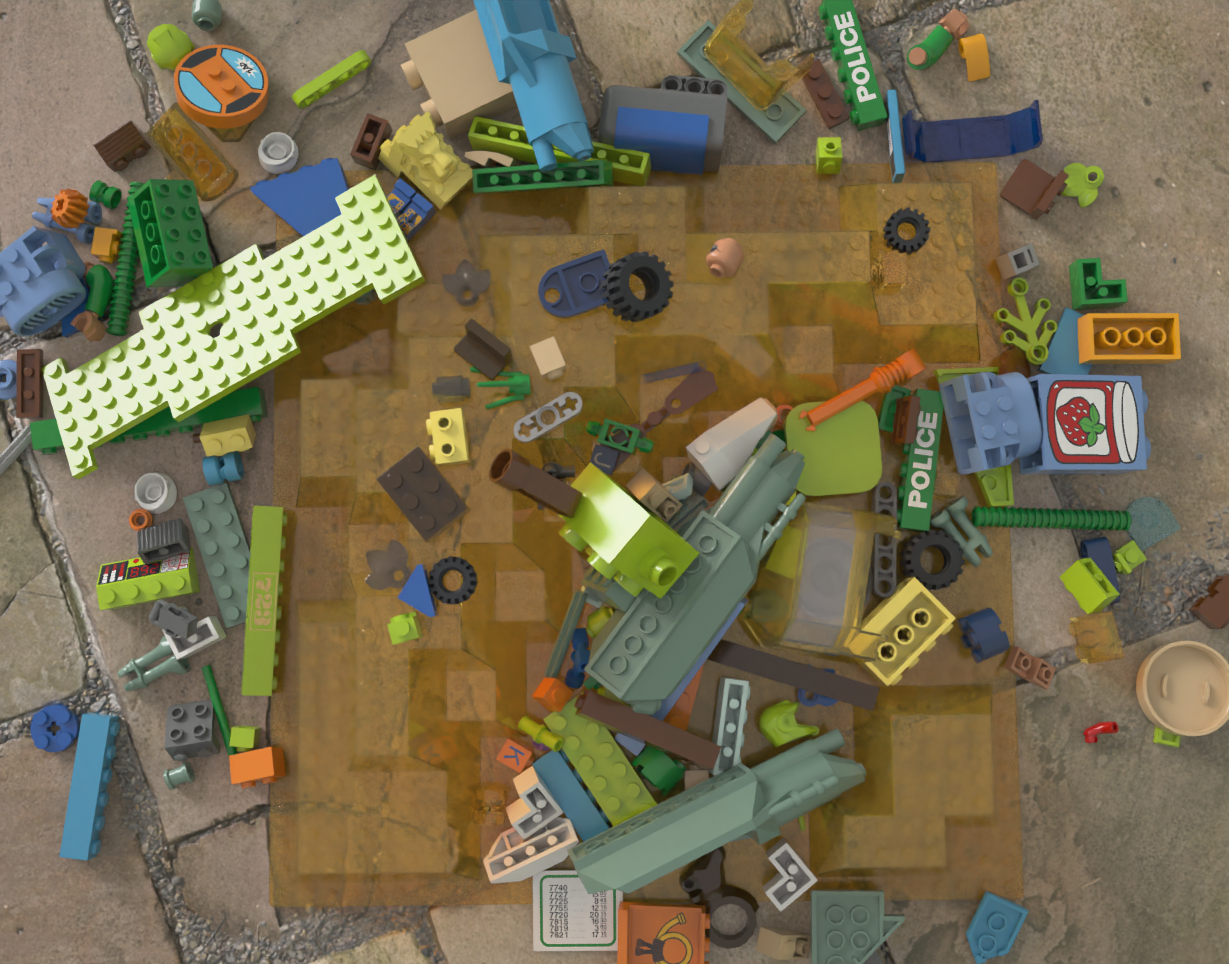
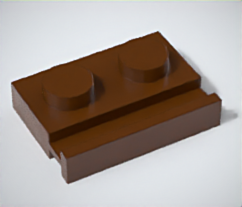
M907 396L901 397V399L896 398L891 445L914 444L918 434L916 427L917 417L921 411L920 397Z

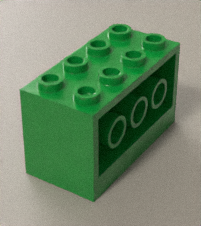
M149 179L128 199L146 287H182L213 269L194 180Z

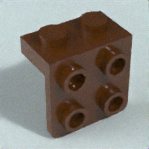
M1023 159L1000 192V196L1037 220L1043 213L1048 214L1055 205V202L1052 200L1056 194L1060 196L1066 188L1067 183H1065V180L1069 174L1061 170L1054 177L1027 159Z

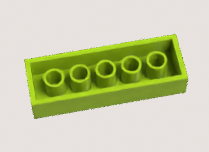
M578 694L566 703L561 712L553 711L544 717L543 720L553 734L564 740L563 751L612 825L616 826L656 806L658 802L635 767L631 764L619 743L614 739L615 737L606 727L575 715L577 708L574 706L579 696Z

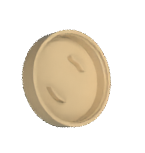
M1179 641L1162 645L1153 650L1144 659L1138 670L1136 694L1140 707L1155 726L1172 735L1186 737L1212 733L1222 727L1229 719V664L1216 650L1199 642Z

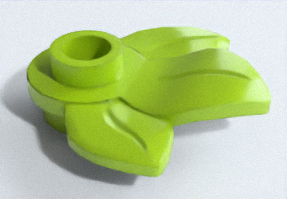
M1072 163L1066 166L1063 171L1069 174V176L1065 180L1067 186L1061 195L1067 197L1078 196L1080 208L1087 207L1097 198L1098 187L1104 181L1102 169L1097 166L1086 167L1081 163ZM1090 173L1096 174L1097 179L1095 181L1088 179Z

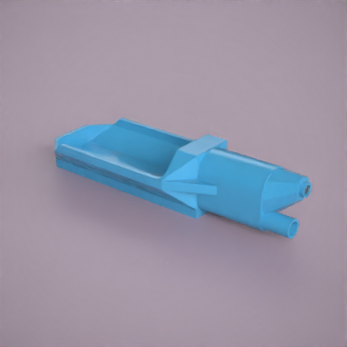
M473 0L498 81L511 84L529 145L533 146L540 171H550L558 166L552 145L578 161H585L591 158L594 148L585 113L569 63L577 58L570 37L559 33L550 1Z

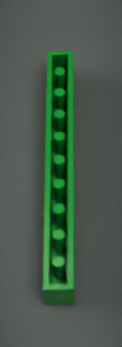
M260 387L235 390L180 422L173 418L170 406L107 442H111L113 445L123 444L125 439L132 438L134 441L147 440L148 436L151 435L168 437L171 436L170 432L179 431V434L192 433L195 428L203 427L204 423L248 414L252 423L261 422V418L268 417L265 391ZM56 419L30 423L33 450L42 452V455L57 454V450L65 449Z

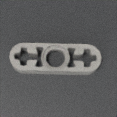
M567 392L518 420L513 429L515 437L522 443H530L577 416L583 408L581 397L577 393ZM566 399L577 400L578 403L575 404L576 409L572 411L570 408L562 411L565 417L560 418V414L554 406L559 404L561 409L566 406ZM548 410L556 415V420L551 425H545L541 421L542 413ZM536 417L539 426L543 430L538 432L537 427L530 430L531 436H520L519 433L522 431L520 426L524 424L526 427L532 426L534 422L531 419Z

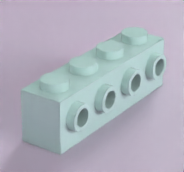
M720 677L712 743L721 746L714 769L709 770L713 775H717L741 763L739 755L740 747H743L744 733L742 732L743 724L747 720V709L745 708L746 701L750 697L749 681Z

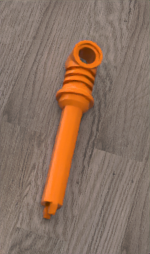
M914 348L884 367L873 368V372L870 373L868 379L807 413L804 409L799 419L806 416L811 426L805 430L814 432L816 431L815 426L876 392L890 393L894 385L896 386L904 382V380L914 377L927 368Z

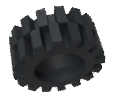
M906 207L905 210L901 208L896 213L894 212L886 222L883 232H885L883 238L887 240V247L891 246V251L894 253L897 250L899 255L904 253L911 255L913 252L919 251L930 236L928 235L930 232V227H928L929 220H924L925 214L923 212L921 215L918 214V209L910 211L911 207ZM902 223L911 224L915 228V237L911 240L902 239L898 235V226Z
M453 556L442 558L433 565L432 571L429 572L428 584L430 585V591L442 603L461 604L470 599V596L476 591L475 588L478 585L477 573L474 567L465 559ZM451 570L460 572L463 577V584L456 591L446 589L443 584L444 575Z

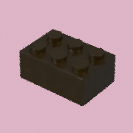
M419 446L376 479L421 537L428 543L432 542L471 511Z

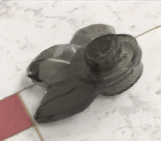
M466 259L459 264L455 275H443L445 290L454 295L457 303L463 307L475 305L479 300V295L488 290L491 282L489 269L477 273L473 265ZM470 292L472 296L469 299H464L463 294Z
M393 539L388 545L387 552L381 550L368 551L366 553L367 563L373 572L366 578L365 583L376 590H384L390 586L397 589L404 588L412 574L410 567L407 565L409 556L406 548L400 542ZM401 570L404 577L398 581L395 579V573Z

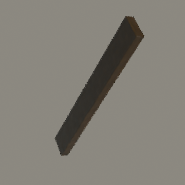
M723 639L718 642L707 660L871 711H874L880 690L879 687Z

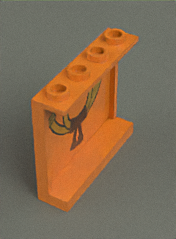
M620 901L618 908L617 964H709V961H705V952L709 953L710 938L705 937V929H710V914H705L706 905Z

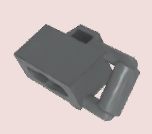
M162 599L155 602L148 617L150 623L165 630V633L173 638L180 635L187 639L196 633L198 617L190 614L188 609L179 608L176 604L168 603Z

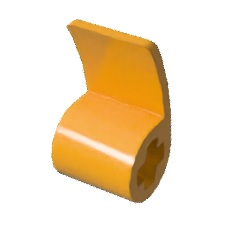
M980 33L960 38L958 40V50L961 58H966L968 82L989 77L990 63L984 34Z

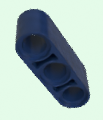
M1107 537L1082 540L1080 542L1082 559L1091 558L1120 594L1111 547ZM1120 595L1117 598H1115L1110 604L1119 603Z

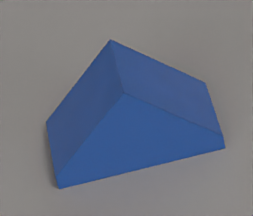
M420 564L414 569L398 599L429 617L438 616L433 593H431L430 585L428 584L429 575L425 564Z

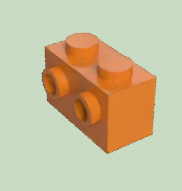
M267 747L229 756L231 783L241 785L242 789L256 787L257 782H262L263 784L276 783L277 778L286 776L283 748Z

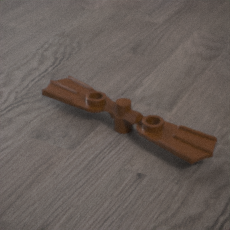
M698 366L696 369L700 367V370L703 371H695L696 373L688 375L666 397L665 407L663 406L660 410L649 413L648 419L641 425L632 424L630 427L641 430L643 432L641 439L643 437L646 438L649 431L661 425L662 421L671 414H681L716 392L718 387L715 382L714 373ZM675 399L681 401V405L678 408L672 407V401ZM620 431L613 436L616 443H622L624 440L630 442L624 431ZM601 444L599 445V446H603V447L612 449V448H610V447H607V446H604V445H601ZM621 451L614 471L632 454Z

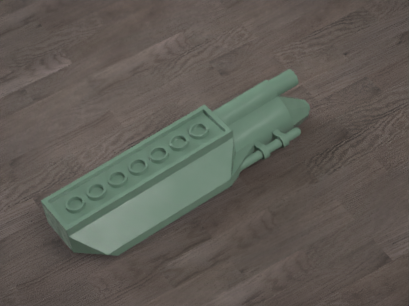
M770 434L756 454L750 456L712 508L706 511L702 510L699 515L679 525L675 530L699 554L666 594L660 599L644 588L626 612L616 609L593 640L589 663L584 670L621 700L632 705L663 700L674 693L756 582L760 560L775 540L781 538L783 535L782 531L789 521L794 520L798 515L796 512L805 501V496L801 493L797 494L789 506H786V503L795 492L805 465L802 461L804 456L795 449H792L791 452L788 450L782 452L786 444L774 434ZM781 511L783 513L782 516L779 518L776 524L772 526L771 523L774 521V519Z
M835 728L814 740L808 739L751 769L739 763L568 849L567 852L588 894L614 889L629 894L744 834L750 836L759 845L781 834L779 827L864 783V777L867 776V773L861 763L857 764L853 760L829 754L845 746L841 733Z

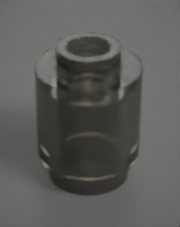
M462 375L437 377L436 382H432L433 398H438L439 403L464 401L465 398H471L469 377L463 378Z

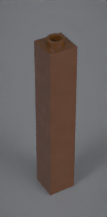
M591 690L584 691L583 694L580 693L574 706L577 708L575 715L704 770L714 769L721 746L647 714L636 713L632 708Z

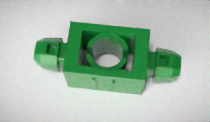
M606 418L604 419L603 426H601L600 422L589 421L586 427L588 434L595 437L599 435L597 440L599 444L632 455L636 454L637 448L640 452L652 453L655 444L648 438L643 437L641 439L643 433L641 430ZM618 431H624L630 442L624 440L622 443H616L610 433L616 434Z

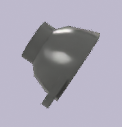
M688 462L682 471V475L687 473L693 478L692 491L699 498H702L712 483L694 463Z

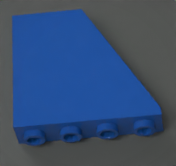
M327 158L315 166H303L297 172L282 173L276 179L270 181L262 180L257 182L255 186L250 187L251 192L302 237L342 215L335 197L350 189L343 167L337 158Z

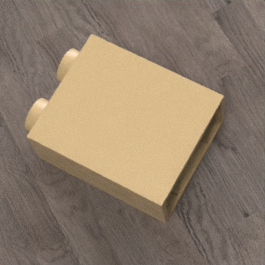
M477 10L405 43L411 60L400 66L412 90L424 86L430 100L420 104L423 113L425 114L428 111L431 114L435 128L443 125L450 139L470 130L475 116L493 119L518 107L511 84L498 81Z

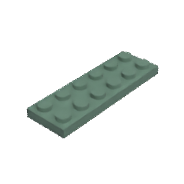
M709 20L677 51V55L702 78L724 81L728 88L727 101L774 145L807 111Z
M223 483L184 497L183 501L227 629L246 622L250 545L229 483Z

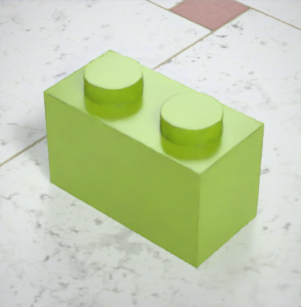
M1091 558L1077 560L1059 577L1064 583L1065 588L1076 598L1080 608L1087 612L1088 615L1101 612L1120 595Z

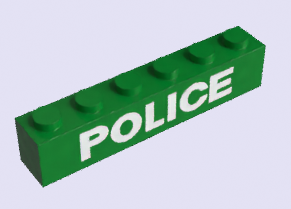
M822 0L820 7H818L820 19L824 20L826 25V39L832 45V59L834 62L837 61L839 68L837 70L838 80L840 83H843L845 88L843 92L844 100L851 108V123L856 125L857 131L883 125L887 119V113L853 1Z
M917 388L910 396L920 397L921 411L917 417L916 425L918 434L914 444L902 445V454H905L904 463H901L899 476L902 477V485L898 486L897 500H900L899 509H897V529L926 532L929 531L944 406L940 391Z

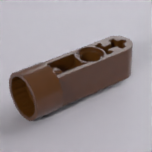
M509 448L502 450L491 464L489 479L508 491H517L561 516L573 518L582 497L580 491L530 464L527 458Z

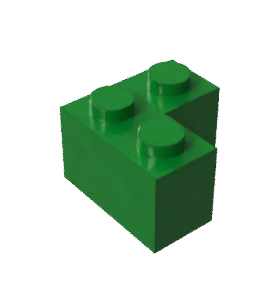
M1101 258L1077 259L1069 265L1073 310L1119 308L1128 302L1126 279L1102 280Z

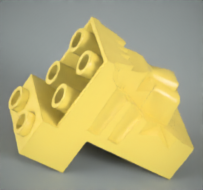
M427 111L422 116L416 115L407 127L405 125L401 126L395 133L392 141L387 139L379 148L381 152L378 159L397 178L404 173L441 210L472 181L473 173L470 166L463 163L454 154L451 145L444 143V136L442 133L436 132L431 114Z

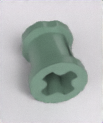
M188 761L173 770H164V780L170 790L175 789L176 785L187 781L190 783L195 780L193 768Z

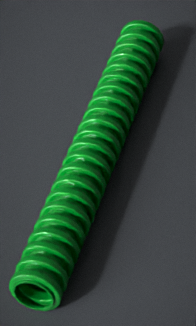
M129 183L131 189L128 190L130 196L127 197V201L144 183ZM128 203L126 204L128 210H125L127 217H124L123 220L126 223L123 224L122 228L124 231L121 233L123 238L120 239L122 245L119 246V249L121 251L118 252L120 258L117 259L119 265L116 266V270H118L115 273L117 279L114 280L116 286H113V291L115 292L112 293L111 297L113 300L110 302L112 307L109 308L111 312L108 315L110 321L107 322L109 328H106L108 334L115 336L127 335L125 329H128L126 323L130 319L128 318V315L131 313L129 308L132 306L130 301L133 300L131 294L134 293L132 287H135L133 280H136L134 274L137 273L135 267L138 266L136 260L139 259V255H137L139 250Z
M975 506L971 514L972 523L975 527L980 525L982 527L987 525L988 527H994L995 525L998 528L1001 526L1003 528L1008 526L1015 528L1016 526L1017 528L1038 527L1039 529L1073 528L1078 530L1080 528L1081 530L1108 529L1113 531L1115 529L1116 531H1128L1132 523L1131 515L1127 510H1065L1062 508L1059 510L1057 508L1052 510L1050 508L1045 510L1038 508L1037 510V508L1030 509L1028 507L1024 509L1022 507L1017 509L1010 507L1009 509L1008 507L994 508L990 506L987 508L982 506L980 508Z

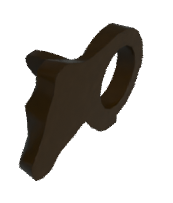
M721 846L697 859L680 876L679 884L689 895L692 903L695 905H706L705 914H710V929H705L706 937H709L710 941L718 947L731 949L742 946L754 934L757 924L755 913L759 909V905L749 892L727 885L724 870L726 851ZM734 904L745 910L748 920L742 931L735 935H724L714 929L711 919L716 909L722 905Z

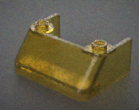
M741 0L725 14L705 43L704 53L709 61L754 108L764 110L769 108L811 70L815 55L811 53L797 67H794L785 59L776 60L768 66L738 35L746 26L745 15L752 10L754 0Z

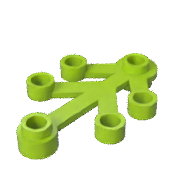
M1015 278L1009 282L1007 290L1015 299L1021 320L1011 315L1005 308H1001L994 313V320L997 323L1005 322L1025 334L1028 342L1017 337L1013 330L1003 332L1000 340L1004 345L1012 344L1024 351L1029 363L1040 365L1048 358L1049 351L1046 345L1052 333L1057 331L1058 326L1054 320H1047L1041 325L1043 333L1037 339L1035 332L1045 312L1051 308V303L1046 298L1036 301L1034 305L1035 312L1031 318L1024 297L1029 288L1028 283L1023 278ZM1014 286L1018 288V292L1015 291ZM1041 302L1044 303L1045 309L1041 308ZM1000 312L1004 314V319L1000 318ZM1047 324L1051 325V331L1048 330ZM1006 334L1010 335L1011 341L1007 340ZM1034 351L1038 353V358L1034 355Z

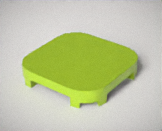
M827 401L800 404L788 412L785 420H783L784 424L782 427L784 429L786 450L791 452L792 449H795L804 456L802 461L805 463L795 488L796 492L808 497L851 494L868 491L877 485L882 474L879 427L876 412L869 404L864 401L858 402L815 426L816 431L814 432L805 430L811 424L806 416L802 419H799V416L804 409L807 413Z

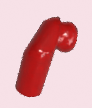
M1099 722L1084 730L1085 742L1097 743V734H1115L1118 732L1119 727L1116 722Z

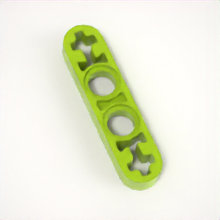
M365 50L355 52L298 89L292 95L293 101L299 109L308 107L365 70L372 62Z

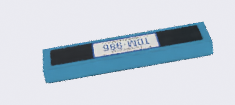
M887 90L884 107L887 113L886 128L892 184H898L902 182L905 175L897 91Z

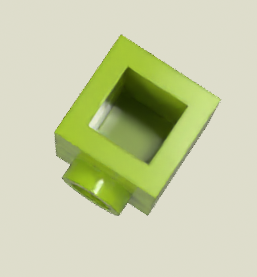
M840 137L817 138L815 151L817 174H840L843 158Z

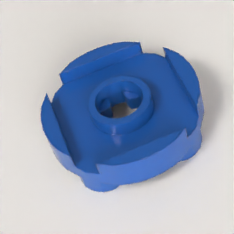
M51 705L36 712L31 723V736L34 745L38 749H43L47 752H59L72 746L73 742L78 738L80 731V720L76 713H73L65 705ZM53 722H56V725L61 727V730L57 731L56 735L51 731Z

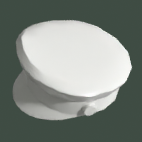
M273 132L261 140V144L258 147V156L264 169L270 173L282 174L294 167L299 153L298 147L291 137L285 133Z
M153 472L144 474L135 484V500L150 513L160 514L166 512L176 501V485L164 473Z

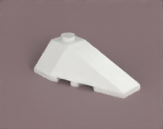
M760 397L710 428L686 447L688 458L721 491L733 481L747 459L753 454L754 448L765 435L777 413Z

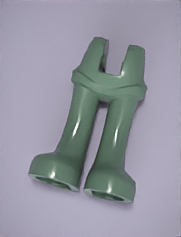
M963 495L930 518V524L934 528H941L946 534L952 535L953 540L960 543L959 549L964 551V555H961V557H964L970 564L977 567L981 564V560L974 551L976 547L986 558L992 556L993 552L987 542V537L981 534L967 517L965 508L968 505V500ZM950 516L963 529L969 540L966 541L952 523Z
M163 636L155 649L138 659L130 660L117 674L119 678H123L134 672L137 673L138 678L123 686L126 692H130L140 688L145 689L149 686V683L170 672L180 675L185 674L191 670L190 663L187 658L177 660L175 655H173L163 663L147 671L146 667L165 656L174 654L166 637Z

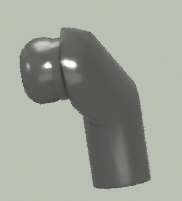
M549 461L543 465L542 471L555 478H575V465H560L554 461Z

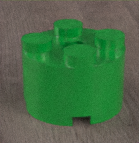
M648 745L631 762L635 767L639 765L636 770L654 788L657 787L665 797L685 776L686 768L677 759H670L667 753Z

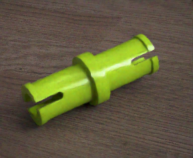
M528 716L520 720L518 729L533 737V741L538 744H544L554 752L562 748L564 740L550 732L547 726L544 724L539 725Z

